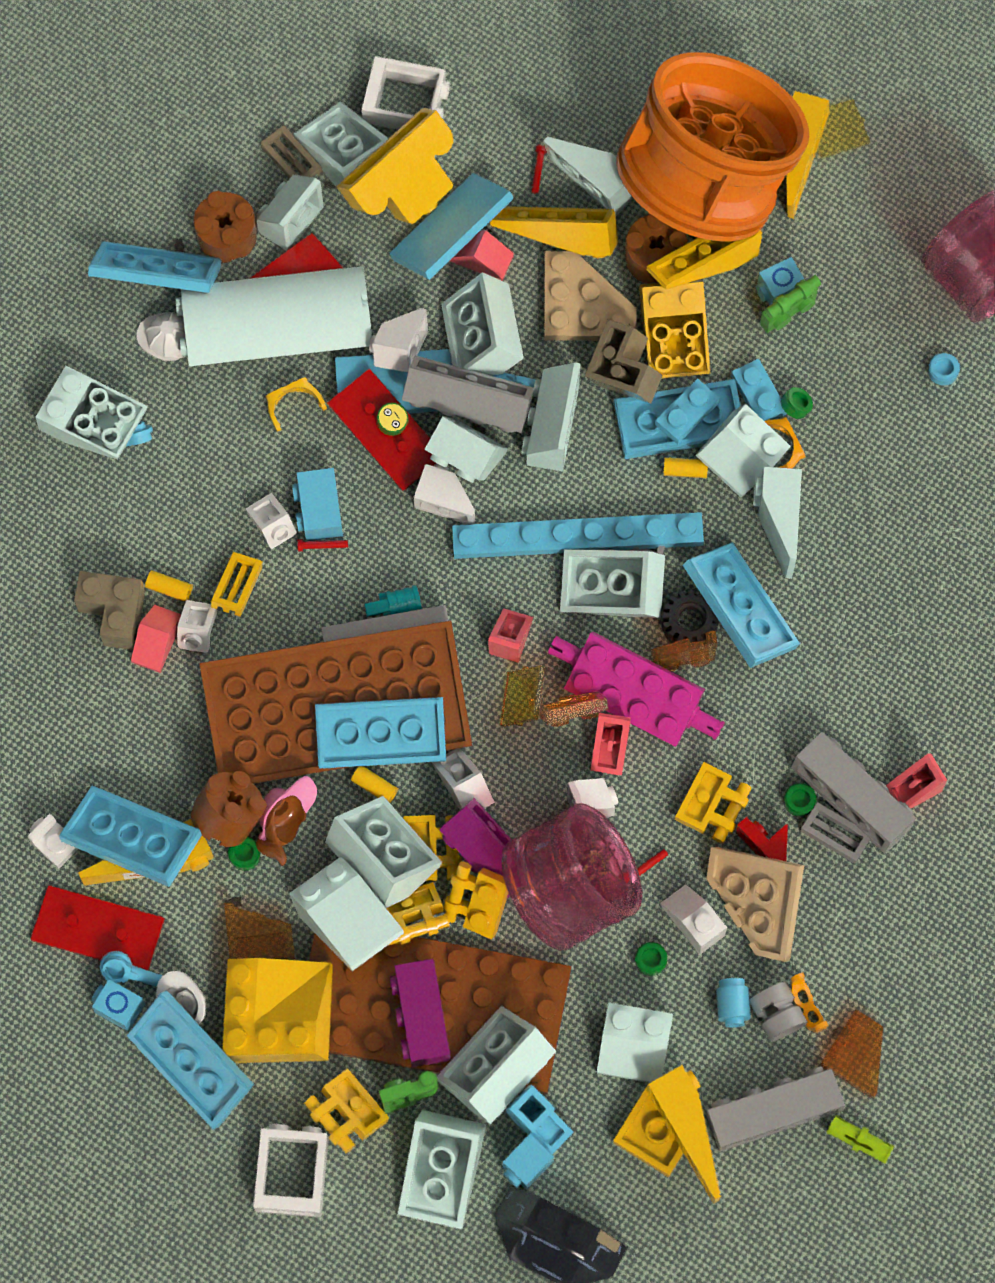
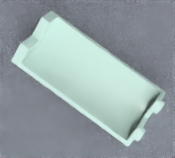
M363 266L216 282L213 284L210 293L181 289V297L175 298L177 316H183L185 337L180 338L182 356H188L189 366L368 347L372 337Z

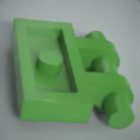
M816 275L808 280L802 279L795 284L792 291L786 295L780 294L773 299L772 304L765 308L761 315L760 325L765 332L769 333L774 328L780 330L791 321L793 315L799 311L805 313L811 309L816 303L818 287L821 286L820 279Z
M425 1071L419 1075L418 1081L412 1083L411 1081L403 1082V1079H396L384 1084L385 1089L379 1090L384 1112L388 1114L416 1105L418 1101L433 1097L438 1091L436 1075L433 1072Z

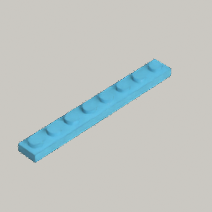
M702 512L452 525L454 559L564 553V549L633 550L635 547H639V549L658 548V546L671 548L704 545Z

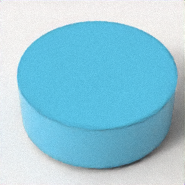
M948 353L935 355L928 367L930 379L934 383L943 386L953 383L960 371L958 360Z

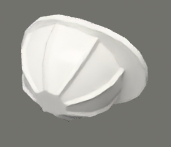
M175 312L160 313L149 316L140 323L137 329V341L145 352L163 361H176L185 357L182 356L180 338L185 337L183 316H177Z
M170 971L164 974L158 982L156 998L160 993L167 990L200 1025L206 1015V997L202 991L183 972Z

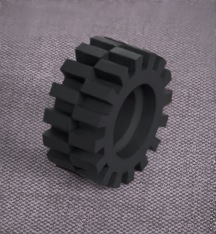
M689 589V593H684V590L679 591L676 597L672 595L669 598V603L666 602L662 614V630L665 631L666 639L670 638L672 640L671 644L675 647L677 644L681 645L682 650H686V647H691L693 651L697 650V647L700 645L702 648L707 646V642L713 640L718 629L719 620L700 592L699 594L694 593L695 589ZM689 609L697 611L702 617V625L698 629L691 631L682 628L678 622V617L683 611Z

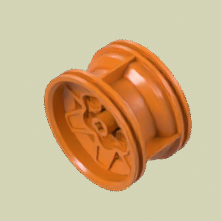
M704 52L683 53L667 59L658 68L648 88L647 100L637 121L628 129L618 149L616 157L617 170L623 185L637 203L668 226L688 235L707 240H742L753 236L766 224L776 204L778 188L785 175L796 167L808 145L809 127L803 111L793 97L776 81L761 71L738 60L718 54Z

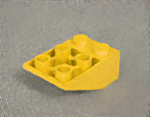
M697 280L667 290L660 283L640 284L643 332L648 338L645 345L647 365L662 374V378L710 374L703 281Z

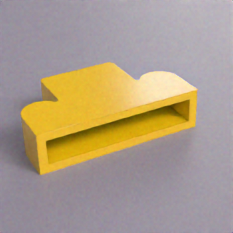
M422 108L336 187L348 204L356 211L377 215L388 207L397 220L413 224L423 215L432 212L436 208L437 202L453 188V183L434 158L435 155H444L451 149L453 134L437 110Z

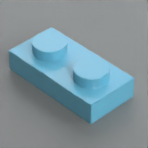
M759 359L731 372V377L735 379L736 386L747 406L763 421L778 419L787 414L781 406V398Z
M697 378L655 420V425L678 445L720 403V398Z

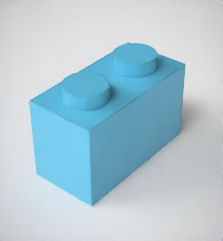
M334 468L298 472V483L292 484L294 502H301L302 512L296 513L298 532H305L306 541L343 536Z

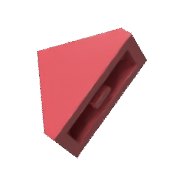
M481 230L450 262L479 273L483 272L503 281L514 253L489 232Z
M154 605L139 623L131 663L161 673L176 638L181 614Z
M503 608L489 636V654L519 663L533 617Z
M599 713L590 771L622 776L631 718Z
M929 753L889 782L886 787L898 802H904L911 809L941 793L947 779L932 754Z

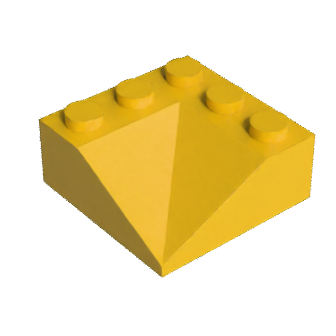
M266 958L228 959L223 1051L235 1063L328 1061L333 964Z

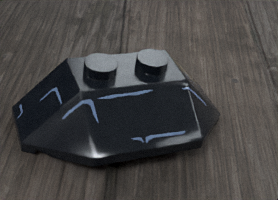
M511 1186L495 1214L509 1260L553 1283H595L613 1278L628 1248L594 1224L540 1196Z

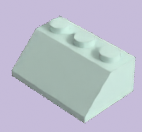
M482 272L441 304L453 366L492 376L503 374L523 359L508 283Z
M580 363L543 369L542 379L535 380L533 397L538 399L536 408L530 407L527 425L532 426L530 436H524L522 454L527 455L528 466L563 472L580 386Z
M384 796L334 817L325 841L338 858L342 857L362 877L385 908L407 899L442 863Z
M501 1006L436 1077L468 1109L491 1124L496 1117L502 1114L506 1106L516 1095L526 1087V1084L536 1073L547 1064L548 1060L556 1053V1050L536 1027Z

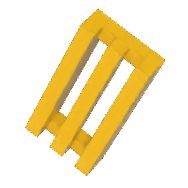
M233 552L211 600V608L217 609L219 606L223 608L224 612L229 613L231 610L235 612L236 616L241 617L262 570L263 561ZM237 563H242L227 600L222 599ZM252 566L253 569L238 602L235 603L234 600L249 567Z

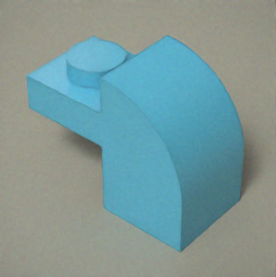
M528 1085L505 1109L509 1117L523 1132H526L528 1135L531 1134L551 1154L573 1133L554 1112L555 1108L533 1085Z

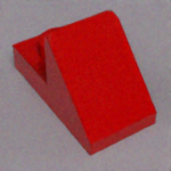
M745 817L737 825L735 833L756 855L787 862L788 824L784 825L770 839L766 837L768 833L765 828L757 821L752 823Z

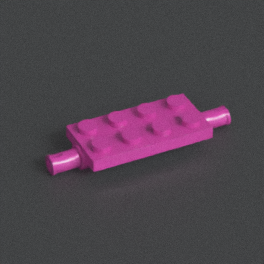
M595 632L590 633L584 647L581 649L561 639L559 636L554 638L551 644L553 646L549 648L548 654L571 664L573 669L564 687L565 690L613 715L631 718L630 724L675 747L679 744L687 728L693 727L714 740L721 733L720 730L725 722L701 711V707L698 706L705 691L704 688Z

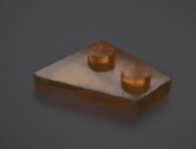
M716 631L706 632L707 640L691 643L690 639L686 638L669 645L651 649L650 660L669 671H675L679 669V666L691 664L692 667L706 666L710 664V661L715 660L718 643Z
M600 692L560 696L559 701L545 705L542 703V699L532 700L533 712L546 724H551L552 727L566 725L570 723L569 719L596 718L600 712L609 710L607 698Z
M224 903L229 959H295L291 924L277 919H269L265 915L254 911L249 912L240 909L231 903Z
M855 1009L820 1065L827 1070L832 1069L836 1076L874 1099L878 1090L883 1026Z

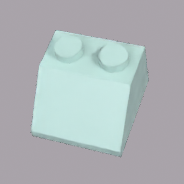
M292 175L287 183L284 181L278 186L275 191V197L270 204L263 205L257 213L258 232L285 251H288L324 207L321 182L316 178Z
M745 404L734 410L695 456L738 496L742 497L756 484V477H762L764 467H774L791 446Z
M442 417L424 450L432 454L431 460L443 467L451 464L459 469L457 475L473 483L475 479L485 480L506 454L508 448L455 418Z
M608 1002L597 1074L648 1083L663 1076L673 1014Z

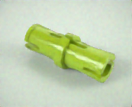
M835 1115L826 1133L851 1145V1150L855 1152L860 1150L881 1161L883 1164H886L895 1146L868 1133V1128L863 1126L861 1129L840 1118L838 1115Z

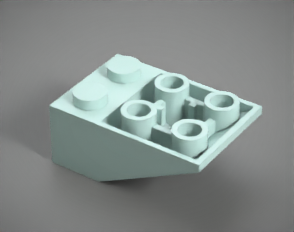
M65 366L35 418L39 430L67 444L118 460L148 407Z

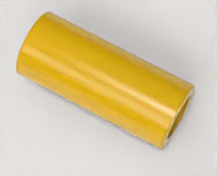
M664 458V476L707 478L708 467L700 459Z
M151 570L147 576L145 588L186 602L190 598L193 584Z
M359 766L351 778L352 782L377 798L384 796L389 803L392 802L399 788L364 766Z

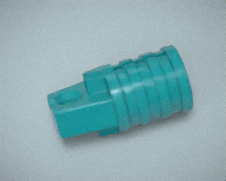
M417 585L394 590L393 592L378 593L379 601L364 604L367 617L380 614L387 616L422 609Z

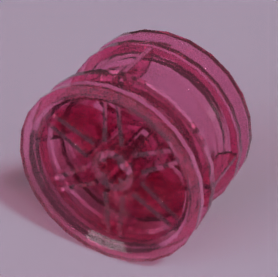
M995 189L983 195L956 215L934 237L921 258L923 267L931 271L930 273L935 281L940 282L956 301L958 308L961 311H966L967 318L970 322L974 323L983 321L995 314Z
M577 803L545 823L507 842L503 849L501 859L502 873L510 898L528 928L539 940L551 948L559 951L569 950L599 931L634 915L641 906V880L630 850L614 825L597 809L587 804Z

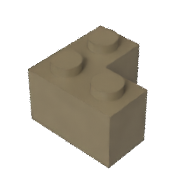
M608 319L585 377L600 387L651 404L663 375L649 365L639 362L648 338L633 327Z
M80 571L74 598L78 612L103 615L100 637L104 646L134 649L146 592L142 579Z

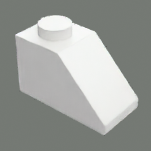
M420 308L381 324L377 335L371 337L369 351L373 353L375 367L408 372L414 356L418 355L428 333L426 309Z
M425 464L414 495V508L468 525L474 524L475 509L456 474L451 472V469L448 467H443L439 464L434 466Z
M461 748L447 753L446 761L432 762L459 809H462L473 798L484 809L495 803L481 772Z
M604 778L575 780L568 783L567 800L578 828L614 816V805L618 804V799L613 786L607 787Z
M686 884L660 903L699 955L726 934L727 927L715 911Z

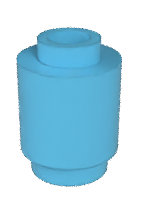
M728 978L720 980L719 988L716 989L718 1021L725 1022V1027H742L745 1025L744 1021L751 1019L749 988L745 986V979Z

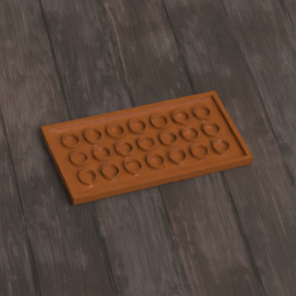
M451 620L199 663L218 773L243 771L250 777L253 784L347 768L319 769L315 704L443 697L446 750L472 746Z
M314 934L309 961L333 964L329 1053L439 1074L450 1061L412 1067L411 1059H404L401 1040L407 1039L405 1026L398 1027L395 1010L397 1007H402L400 995H393L390 976L396 975L395 965L434 959L451 1060L501 1006L536 1027L555 1050L557 1048L572 966L414 937L410 939L411 942L403 945L400 942L390 946L387 945L352 971ZM555 1054L526 1084V1087L533 1085L541 1094L548 1095Z

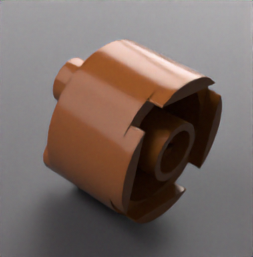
M213 191L197 207L194 214V228L198 244L206 256L219 258L221 263H228L240 257L241 259L253 250L257 241L255 216L252 206L243 197L230 192Z
M651 214L637 220L629 229L626 237L625 259L629 272L643 283H659L647 271V266L686 245L688 240L686 233L668 226Z
M221 772L209 778L195 799L191 811V821L195 828L200 829L202 836L207 840H210L212 837L221 841L219 844L221 846L233 847L245 841L262 817L267 803L245 772Z

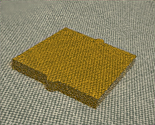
M854 99L829 106L830 113L817 148L820 159L870 144L871 141L864 126L865 119L860 116Z
M542 665L530 668L523 666L521 670L507 672L500 721L501 726H522L523 723L538 720L546 667Z

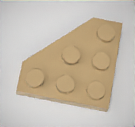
M545 251L544 340L599 341L608 319L636 329V307L579 254L570 251Z
M711 847L706 879L712 889H716L726 904L724 907L738 928L741 927L750 941L748 945L754 954L783 962L790 961L804 865L721 847Z

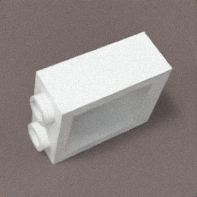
M375 56L362 106V118L371 125L399 130L414 116L379 109L386 79L435 88L430 109L437 110L443 119L444 109L440 108L442 99L447 100L450 90V82L446 81L444 69Z
M270 1124L269 1129L261 1128L253 1207L255 1212L322 1217L329 1141L327 1133H322V1128L304 1126L302 1131H291L288 1125ZM270 1140L318 1144L313 1199L265 1195Z

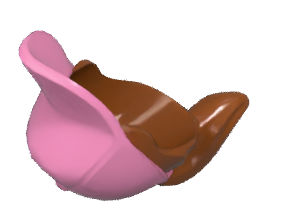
M304 776L288 789L273 788L264 798L267 807L259 819L262 831L259 834L256 846L258 851L269 858L277 860L281 866H284L287 862V855L282 846L295 839L300 824L306 820V813L316 800L317 788L310 777Z

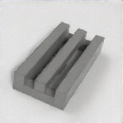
M819 802L816 803L800 830L856 864L870 841V838L854 823ZM819 813L820 815L824 816L830 821L836 823L837 825L841 826L842 828L861 838L862 841L860 843L856 842L855 840L846 836L842 832L838 831L837 829L831 827L830 825L816 818V816ZM811 824L827 832L828 834L832 835L833 837L852 847L856 851L852 852L851 850L847 849L846 847L842 846L841 844L837 843L836 841L832 840L831 838L812 828Z

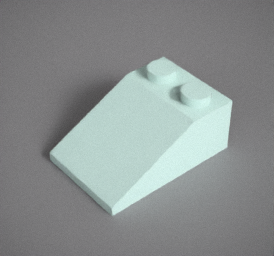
M339 102L293 134L319 163L322 171L335 186L342 182L388 140L385 135L342 102Z
M547 137L543 141L550 160L605 209H615V217L633 199L621 181L617 170L616 156L613 153Z
M764 467L762 477H756L753 506L759 507L758 518L785 578L792 579L797 559L802 469Z
M564 549L560 612L661 618L665 555L650 551Z
M342 857L336 859L289 893L296 911L303 922L352 971L404 934L401 926L362 877Z
M426 1110L421 1111L415 1121L398 1215L454 1228H463L480 1159L486 1124Z

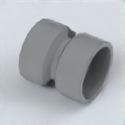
M785 981L766 988L749 1000L756 1016L764 1019L762 1028L770 1042L782 1039L807 1024V1020L800 1007L793 1006L792 1002L795 997Z

